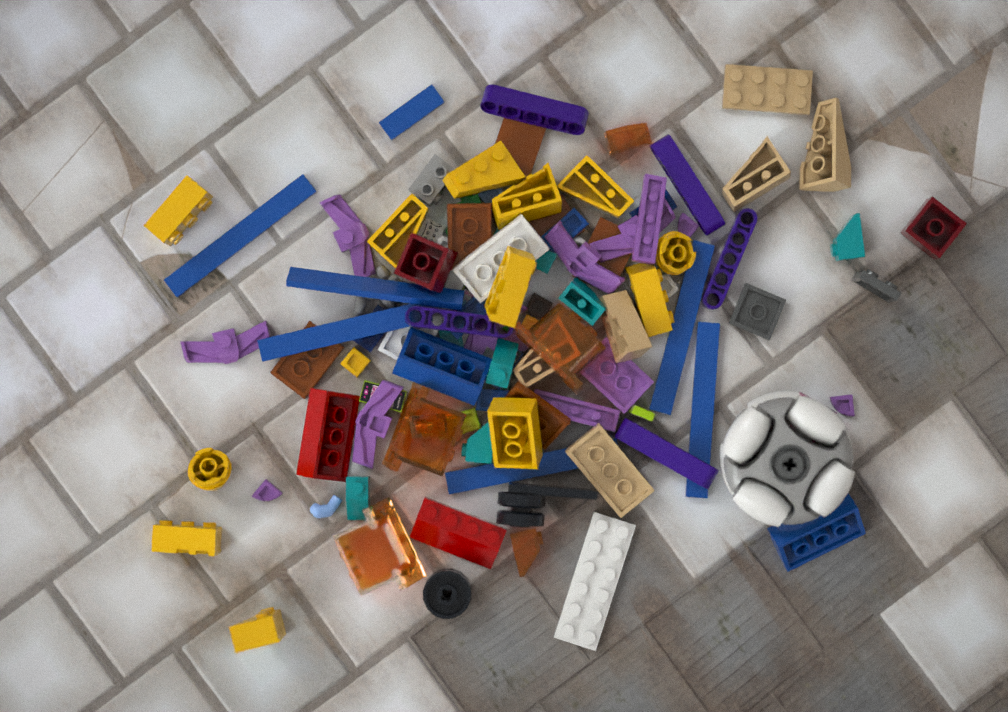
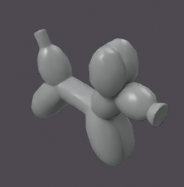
M378 266L376 273L379 279L403 282V277L396 274L389 275L386 267ZM356 296L358 299L354 307L355 315H362L366 309L367 301L374 298ZM380 299L382 304L388 309L396 307L395 301Z

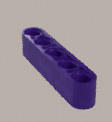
M493 84L486 86L480 108L488 114L572 135H581L585 132L589 116L588 110L582 106Z
M667 134L651 144L650 149L692 216L700 225L699 227L703 233L708 236L724 226L726 223L672 137Z
M743 209L735 217L702 296V304L708 310L719 308L726 297L757 223V214L752 209ZM744 213L749 214L752 218L751 224L746 225L742 223L741 215ZM734 234L742 235V245H736L733 242L732 237ZM729 253L735 257L733 265H727L724 262L725 254ZM717 274L725 275L727 280L725 285L721 286L716 283L715 278ZM709 294H715L718 297V303L715 306L708 304L707 296Z
M413 306L404 315L405 322L412 327L494 338H506L512 334L514 329L508 326L507 332L500 334L497 330L499 323L490 321L487 315ZM413 310L418 311L421 315L418 323H414L409 319V314ZM434 313L442 316L443 321L439 326L431 322V317ZM456 316L464 319V326L461 329L456 328L453 324ZM478 319L485 321L486 328L484 331L476 329L475 323Z
M624 418L614 436L705 489L709 490L719 472L715 467L627 418Z

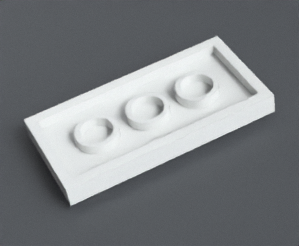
M522 214L452 268L453 272L479 303L487 299L507 246L532 253L535 260L549 250L548 245Z

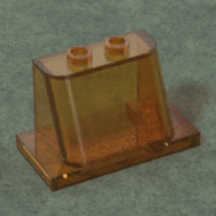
M558 303L529 330L518 322L513 331L577 395L583 389V383L578 378L606 350V347L596 338L598 334L592 327L588 326L586 328L580 322L582 318L573 310L570 312L561 303Z
M413 382L382 464L398 472L401 463L404 462L443 477L448 462L453 460L456 441L459 442L462 437L463 429L461 428L467 414L426 399L430 389Z
M390 497L363 509L365 521L332 536L339 549L340 557L344 560L349 576L354 581L360 596L394 581L401 591L426 577Z

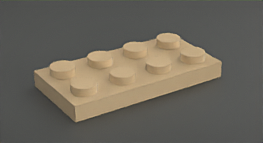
M725 64L722 109L809 115L813 70Z
M600 423L565 450L566 454L620 518L655 491Z

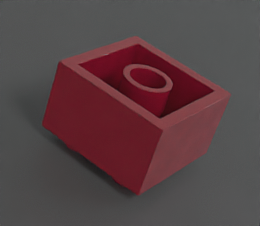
M932 196L925 200L900 233L932 259L936 260L944 254L967 223Z
M411 232L394 274L432 291L441 293L458 252Z

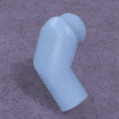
M333 495L325 505L314 503L310 507V512L315 518L330 517L343 500Z

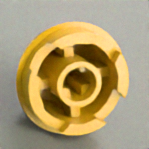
M678 231L664 234L658 239L655 264L669 275L682 274L691 268L696 258V252H693V246L690 242L692 240L687 235Z
M213 448L201 449L195 453V456L188 465V477L200 489L207 491L219 490L230 477L232 470L231 462L227 455L219 450H214Z

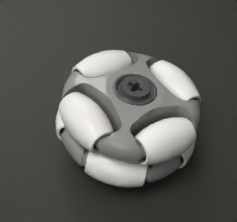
M796 391L766 393L748 402V408L735 418L728 429L724 442L720 445V469L724 482L733 495L732 499L740 509L755 520L779 527L782 523L784 525L802 524L817 519L820 515L824 517L829 515L841 504L848 494L855 475V471L852 469L853 448L845 423L828 406L815 399L801 396L800 392Z

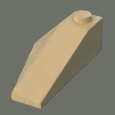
M832 98L818 102L811 127L813 134L811 141L807 142L805 148L808 152L805 162H801L800 190L835 192L851 188V163L839 99Z

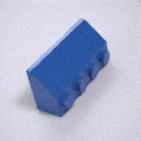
M410 327L392 374L475 406L492 359Z
M849 493L841 504L826 517L820 515L819 518L802 524L784 525L782 523L779 527L771 526L767 528L787 572L866 534L858 507Z

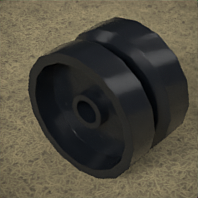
M498 492L497 503L500 506L511 507V510L502 509L497 511L496 523L525 528L544 526L545 515L542 512L531 511V508L545 507L546 496Z
M442 568L435 571L427 579L423 589V601L426 608L434 616L442 619H453L460 616L468 608L471 600V585L468 578L461 571L453 568ZM450 589L452 591L451 596H445L443 591Z

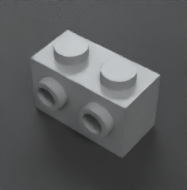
M434 154L408 189L409 192L429 207L433 203L437 205L444 196L441 192L446 187L442 180L454 168Z

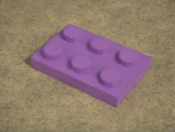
M607 337L576 368L623 414L654 383L633 361L628 360L616 363Z

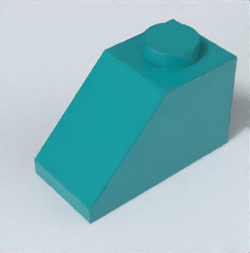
M856 213L849 218L833 239V244H830L831 255L835 257V261L865 257L860 213Z
M577 277L570 282L558 298L592 326L606 310V307L595 292Z
M498 338L486 383L508 388L519 343Z
M488 422L469 437L467 443H462L461 456L465 457L466 462L492 463L493 452Z
M370 476L346 477L347 520H370Z

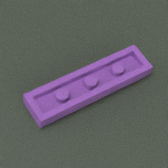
M651 174L644 175L632 261L655 264L667 177Z
M535 389L534 393L568 416L571 421L590 426L600 423L604 429L615 432L620 410Z

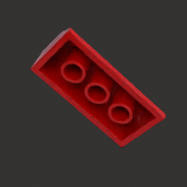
M310 388L296 475L313 479L346 482L359 407V395Z
M425 496L409 538L491 569L507 528Z

